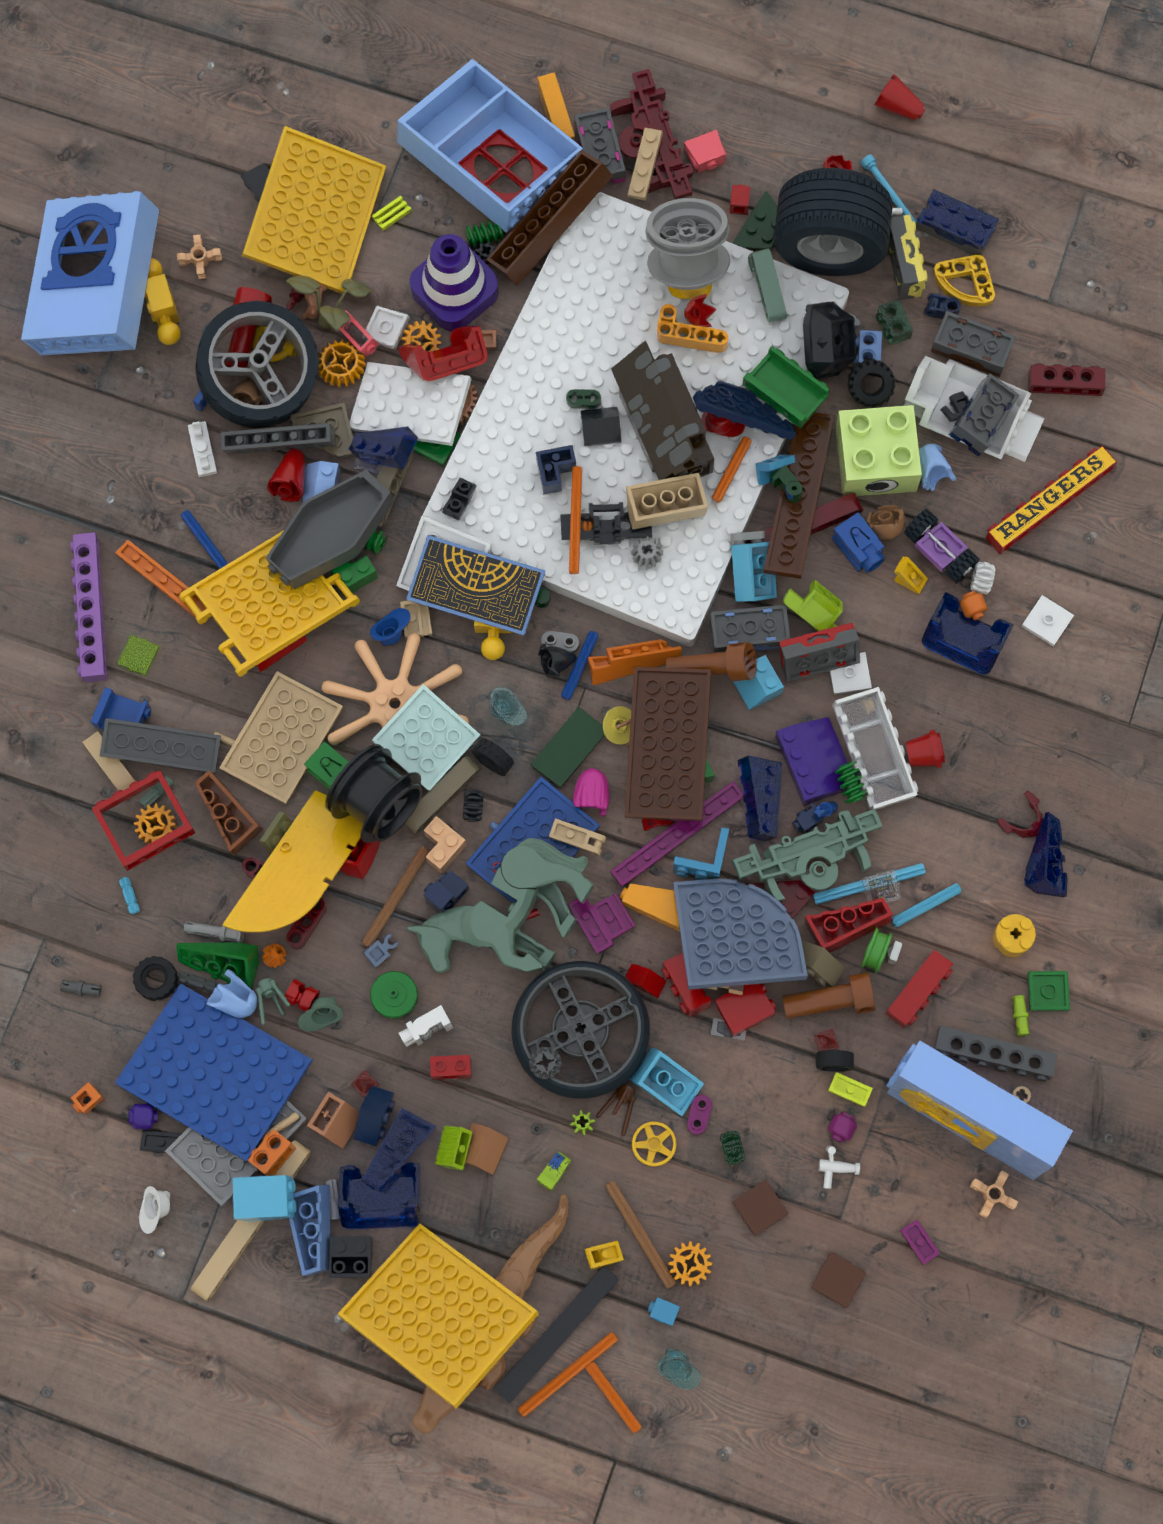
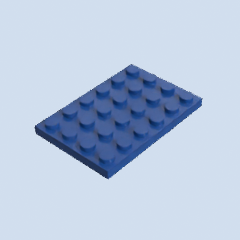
M540 777L465 864L511 903H516L517 900L491 884L496 874L493 869L497 871L501 867L500 862L502 863L504 856L509 850L517 847L528 838H535L549 843L569 857H574L580 850L579 848L549 838L555 818L596 832L600 825L579 807H574L572 801L543 777Z

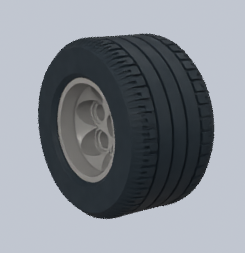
M818 168L799 173L788 180L779 193L774 232L775 248L786 262L798 269L814 274L848 276L869 271L877 266L888 252L893 208L891 195L876 179L853 170Z

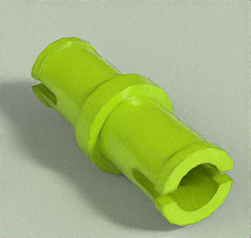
M1017 995L1012 997L1015 1013L1013 1014V1019L1016 1021L1017 1036L1025 1037L1030 1035L1027 1020L1029 1013L1026 1012L1025 996Z

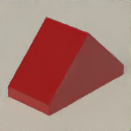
M631 964L625 975L635 988L657 999L667 982L651 969L636 964Z

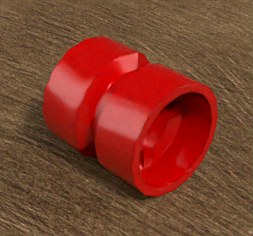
M297 979L291 982L285 993V997L290 1005H298V1009L304 1012L311 1009L312 1003L320 995L319 990L311 986L306 987L305 983Z

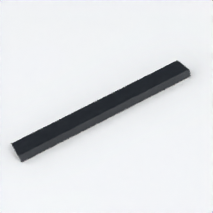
M603 1266L497 1385L495 1390L510 1403L619 1279Z

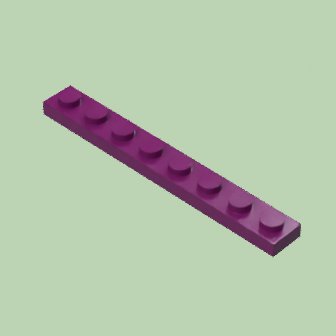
M732 781L704 802L703 821L676 822L611 870L610 873L623 888L745 798L744 793Z

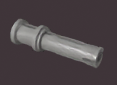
M186 921L184 925V933L214 937L222 942L242 943L245 932L229 929L224 926H213Z

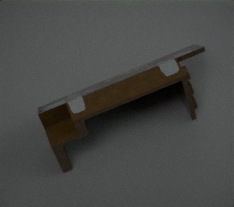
M645 340L612 367L611 371L619 387V397L652 473L656 472L659 480L699 473L700 477L713 473L714 456L706 440V429L673 354H662L654 359Z

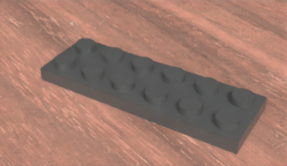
M105 718L100 757L199 772L210 770L215 774L221 735Z

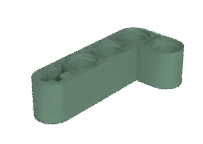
M770 249L750 253L748 255L749 267L751 272L755 273L768 323L787 319V312Z

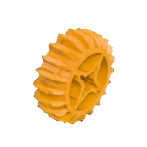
M341 339L340 343L334 340L332 345L328 342V348L322 347V352H318L319 376L324 378L325 383L330 382L332 387L336 383L339 388L341 384L348 387L349 382L354 385V379L360 380L359 374H364L363 368L366 367L364 362L365 356L352 345L350 340L347 343L343 339ZM333 356V361L327 366L328 360ZM355 361L353 368L349 371L348 367Z

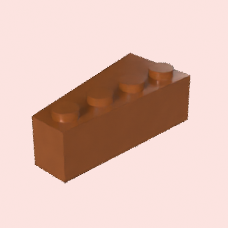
M210 770L195 782L229 851L236 855L263 830V827Z

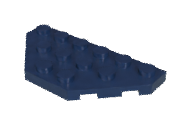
M718 381L714 386L711 384L705 387L703 391H697L693 396L696 409L700 412H708L718 418L723 417L734 423L744 424L749 428H757L765 433L775 434L783 439L793 440L796 435L791 422L787 419L783 421L776 415L777 411L767 403L763 405L761 401L756 399L757 395L750 390Z

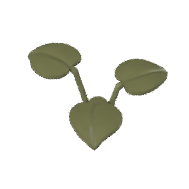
M294 276L286 280V283L301 294H316L317 312L319 313L317 324L323 328L332 327L336 331L350 320L349 314L338 308L345 295L350 293L353 297L360 298L372 292V289L363 282L355 279H346L341 285L345 290L334 308L327 305L321 307L319 290H317L320 284L316 280L307 276Z

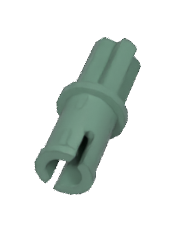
M166 775L165 779L171 787L174 785V782ZM160 782L155 786H151L152 789L139 800L144 808H147V805L151 806L159 797H163L162 795L165 793V790Z

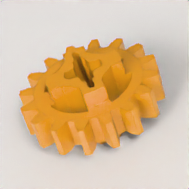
M415 321L414 327L409 324L407 326L409 331H403L406 336L402 337L401 340L405 341L403 345H422L424 350L427 346H431L429 351L439 350L436 346L441 344L440 341H437V338L441 335L435 334L437 328L432 329V323L425 325V321H421L419 325L418 321ZM418 329L417 334L415 336H411L412 332ZM421 338V340H424L425 343L421 344V342L416 339Z
M155 804L154 808L147 805L148 810L140 809L142 815L135 816L139 820L134 822L135 827H138L135 829V833L140 834L138 838L140 840L145 839L144 842L147 845L150 841L154 842L172 832V828L177 827L176 823H173L176 820L175 816H171L172 811L170 809L166 811L164 805L159 808L158 804ZM164 817L167 818L168 825L164 824ZM158 822V824L160 825L152 827L151 824H157ZM143 824L147 826L146 833L143 830Z
M689 1241L688 1246L681 1243L682 1249L675 1247L676 1255L670 1254V1257L674 1259L668 1262L669 1266H673L670 1274L676 1273L674 1280L682 1279L681 1285L685 1281L688 1282L689 1287L692 1286L694 1281L697 1285H700L699 1279L701 1278L705 1281L707 1278L704 1274L711 1273L707 1269L708 1266H712V1262L707 1261L711 1255L704 1254L706 1248L699 1249L700 1243H697L695 1247L692 1246V1241ZM692 1250L691 1254L684 1257L680 1255L685 1251ZM698 1253L703 1258L704 1265L699 1263L697 1259ZM694 1255L693 1264L696 1267H691L688 1273H686L687 1264L685 1261H689ZM677 1263L682 1265L683 1274L678 1271ZM700 1272L698 1276L689 1278L690 1273Z

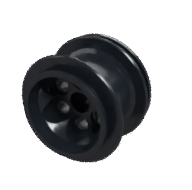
M380 744L366 747L349 761L333 782L325 801L326 809L331 812L335 819H342L351 815L363 825L361 840L364 843L382 842L394 835L413 814L423 792L421 775L417 772H411L404 776L397 773L390 767L392 761L391 751L383 748Z

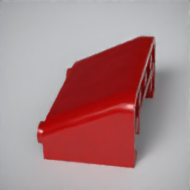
M462 326L452 330L449 336L451 346L436 351H425L422 345L414 346L407 344L398 347L402 360L424 381H433L482 365L488 357L480 326Z

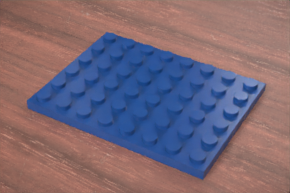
M180 984L115 1081V1084L248 1163L251 1152L258 1148L313 1060L242 1018L231 1016L207 1005V998Z

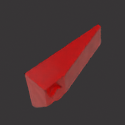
M360 838L355 847L348 845L347 848L351 849L352 852L340 870L346 875L364 879L374 861L381 842L364 843Z

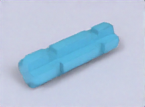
M128 877L120 879L119 883L121 888H123L122 892L126 904L129 905V913L133 915L140 912L130 879Z

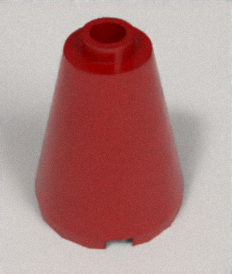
M894 74L874 103L878 108L914 121L916 118L920 119L925 112V109H923L924 104Z
M299 449L287 451L268 481L267 490L272 496L278 495L281 497L280 500L286 502H297L300 500V497H303L305 455Z

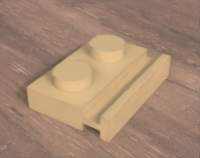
M411 601L400 602L401 608L407 609L410 613V621L404 628L405 639L411 633H416L420 637L433 636L429 607Z

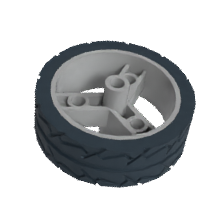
M249 301L230 306L212 319L201 337L197 350L195 370L201 393L215 412L235 424L245 427L262 428L287 421L291 418V415L296 414L308 400L317 379L319 358L316 343L310 330L295 314L284 307L270 302ZM246 325L267 327L252 353H213L218 342L227 333L238 327ZM284 337L295 348L301 368L299 383L289 395H287L269 365ZM272 338L275 344H268L266 339ZM261 348L265 349L266 351H269V355H267L265 351L261 350ZM231 361L234 366L226 367L224 362ZM248 361L247 367H238V362ZM266 371L269 379L263 382L261 377ZM216 375L248 376L254 380L268 405H252L235 399L224 390L218 382ZM267 386H274L276 388V391H268Z

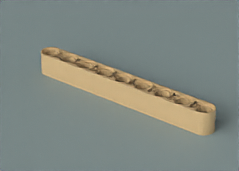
M294 1140L292 1144L296 1147L295 1151L274 1176L287 1175L294 1179L309 1158L311 1150ZM237 1220L190 1290L208 1302L264 1221L245 1222Z

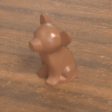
M318 282L320 287L317 290H319L321 303L322 292L326 291L327 287ZM304 294L308 308L301 319L318 318L316 294Z

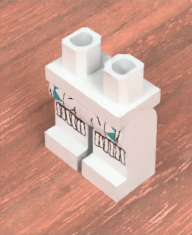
M440 1005L417 1018L413 1023L412 1021L406 1023L408 1028L399 1032V1035L406 1047L415 1042L419 1046L423 1044L422 1040H428L438 1030L445 1028L448 1032L454 1027Z

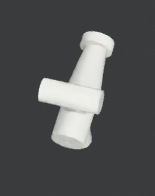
M830 1145L826 1147L825 1150L828 1153L829 1160L819 1159L818 1166L819 1171L825 1172L823 1188L831 1189L833 1173H854L859 1175L860 1163L851 1164L835 1161L833 1154L836 1153V1149Z

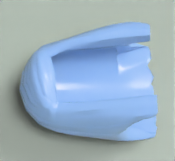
M934 443L925 444L919 449L922 487L931 491L935 490L937 482L944 477H949L952 481L957 479L950 465L941 454L942 447Z
M227 969L224 975L228 976L231 982L225 985L218 984L208 999L207 1005L237 1018L248 1017L256 1010L257 995L233 971Z

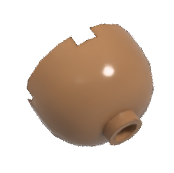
M885 505L878 507V511L874 514L870 512L867 517V523L879 539L893 540L903 532L905 515L902 508L900 510L896 505Z

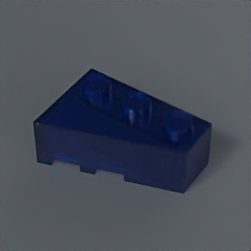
M408 426L360 432L355 434L349 450L359 460L403 470L418 437Z

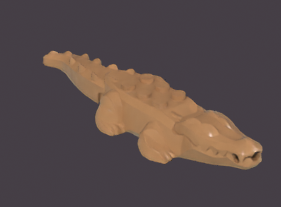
M561 1194L559 1207L555 1215L520 1245L506 1262L499 1276L495 1278V1280L522 1300H524L525 1292L533 1282L543 1257L565 1228L568 1218V1198L566 1194ZM536 1318L520 1336L524 1338L531 1332ZM504 1355L482 1379L481 1386L485 1390L495 1386L504 1376L506 1370ZM426 1386L420 1406L412 1419L413 1425L422 1433H431L439 1421L455 1408Z

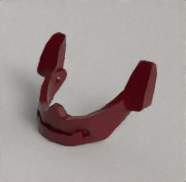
M1027 790L1024 795L1030 802L1029 806L1036 811L1038 819L1032 823L1031 828L1020 829L1000 818L997 821L998 825L1007 834L1014 832L1022 838L1034 837L1044 828V816L1037 807L1040 801L1033 793Z

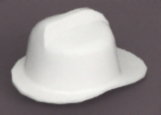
M152 1186L145 1189L139 1214V1224L144 1233H152L156 1229L159 1219L169 1213L170 1193L168 1191H157Z

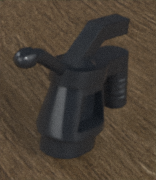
M963 391L949 397L950 406L956 414H953L946 405L940 409L949 422L959 420L970 404L968 396Z

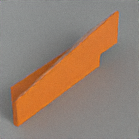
M662 639L606 648L607 656L588 657L592 684L597 685L634 674V667L656 668L666 665L668 657L681 656L682 648L680 646H668L667 641Z

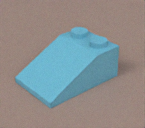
M653 1047L650 1048L639 1068L629 1079L680 1116H683L704 1085L702 1081Z

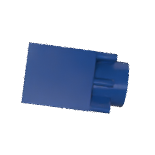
M859 512L834 528L833 542L857 572H860L863 568L866 573H870L885 561L886 558L882 554V549L885 546Z

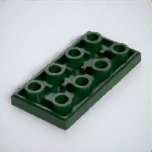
M578 707L530 764L531 767L561 789L605 736L603 725Z

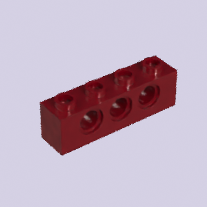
M1037 363L1031 365L1028 372V392L1102 396L1105 391V368H1100L1099 366L1081 367L1080 365H1073L1070 367L1061 364L1049 366ZM1044 376H1050L1052 380H1047ZM1063 377H1068L1070 381L1064 380ZM1081 378H1087L1089 381L1085 382Z

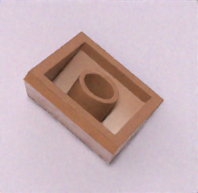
M472 1123L469 1130L473 1132L465 1164L494 1175L509 1138L489 1127Z

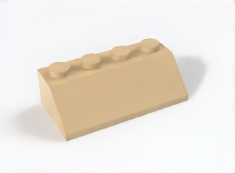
M699 473L626 486L627 509L632 530L705 516L708 509Z

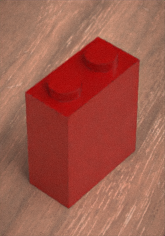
M763 983L744 985L742 995L727 993L715 999L714 1004L732 1037L775 1015L776 1012L774 1010L777 1008L772 999L768 1000L765 994L767 989Z

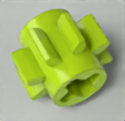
M580 1110V1115H572L575 1122L570 1123V1126H576L575 1134L581 1131L583 1136H585V1131H593L590 1124L595 1123V1120L589 1119L590 1112L585 1115ZM581 1118H584L585 1122L588 1121L584 1128L577 1124Z

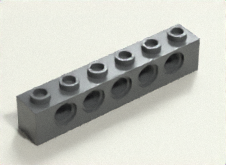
M330 423L221 432V450L227 455L336 446L335 427Z
M944 1026L938 1028L934 1045L935 1050L947 1057H957V1061L964 1063L969 1061L977 1062L976 1065L980 1067H988L990 1065L996 1067V1070L1001 1072L1011 1070L1015 1071L1016 1075L1022 1077L1032 1075L1035 1076L1036 1080L1044 1082L1053 1077L1057 1059L1056 1053ZM951 1042H959L961 1048L954 1050L951 1047ZM973 1045L977 1046L980 1049V1054H973L970 1047ZM996 1050L999 1053V1059H993L990 1056V1051ZM1010 1055H1016L1019 1063H1011ZM1029 1060H1036L1038 1062V1068H1031L1029 1065Z

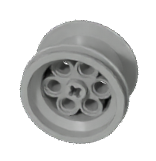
M697 198L672 200L654 209L647 219L646 238L654 247L647 259V266L651 275L665 285L680 290L700 289L722 277L730 265L729 253L722 245L729 235V224L725 212L718 205Z

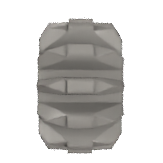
M648 536L645 538V541L639 538L638 543L633 544L634 549L631 550V555L634 556L633 562H638V567L644 564L645 569H648L651 564L655 568L656 562H661L660 556L663 555L661 543L656 544L655 538L649 541Z

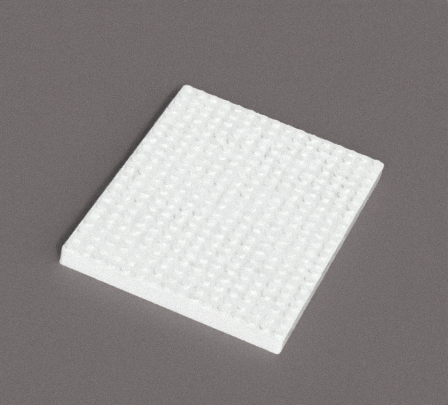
M599 192L553 244L423 515L491 542L492 546L489 554L545 570V576L541 584L544 588L691 647L697 640L731 564V545H734V541H730V533L745 532L766 484H758L755 463L778 456L786 438L783 439L775 434L765 433L757 428H749L746 425L743 433L733 438L706 430V440L714 456L713 473L700 477L708 503L705 516L652 526V538H649V541L655 538L656 544L661 543V550H663V555L660 556L661 562H656L655 568L650 564L649 568L645 569L644 564L638 567V562H633L634 556L631 555V550L634 549L633 544L638 543L639 538H624L620 544L594 545V541H590V539L580 540L579 574H569L570 540H562L560 514H571L572 471L560 474L562 491L543 495L536 462V452L573 445L576 466L582 467L581 514L589 513V503L599 505L623 502L624 512H628L626 486L657 481L659 479L656 472L652 473L619 397V387L611 368L646 340L654 359L662 354H673L692 400L697 391H703L705 387L711 384L714 386L718 381L747 389L742 385L743 377L747 372L751 373L768 354L771 346L775 349H780L790 360H795L803 370H808L805 364L803 320L806 314V305L834 301L844 310L849 290L838 284L773 260L787 312V319L768 323L755 273L751 272L748 263V255L753 251L725 241L722 245L730 256L729 268L722 277L712 283L711 292L703 303L716 308V311L706 321L712 326L708 328L727 332V349L722 353L660 343L657 339V325L661 307L666 304L673 305L677 310L676 322L692 325L684 316V310L692 299L674 297L669 292L668 286L655 279L648 270L647 259L654 249L646 238L647 219L651 212ZM671 314L664 315L665 317H672ZM662 331L661 333H662V334H668L669 332H668V331ZM682 333L679 336L686 337L688 335ZM702 336L698 337L699 340H705V339H706L705 337H702ZM573 389L597 390L601 394V404L595 409L618 407L621 443L584 446L580 410L590 409L569 407L566 403L568 391ZM573 396L572 402H576V396ZM591 396V402H595V396ZM758 396L756 397V399H758L759 401H761V403H762L763 405H764V403H766V402H764L762 399H760ZM697 409L700 418H702V414H703L704 412H700V411ZM779 412L776 413L783 421L787 419ZM746 436L752 440L751 445L722 501L717 503L712 500V495L742 437ZM459 478H463L476 484L477 487L466 510L458 521L443 514L442 510L450 498L451 491ZM593 512L594 516H599V520H612L614 516L619 514V512ZM621 522V529L628 530L630 528L628 522Z

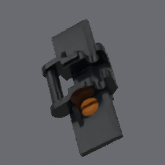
M623 502L599 505L589 503V513L581 514L580 540L590 539V541H594V545L620 544L624 538H646L647 536L652 538V526L632 530L628 512H624ZM593 512H619V514L614 516L612 520H599V516H594ZM560 514L562 540H570L571 514ZM621 522H628L630 528L628 530L621 529Z

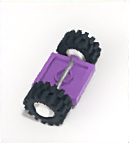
M925 509L909 523L904 530V534L913 543H916L914 547L940 572L948 567L945 573L955 583H959L960 580H963L975 568L980 558L970 549H967L968 547L942 522L934 527L938 518L929 509Z

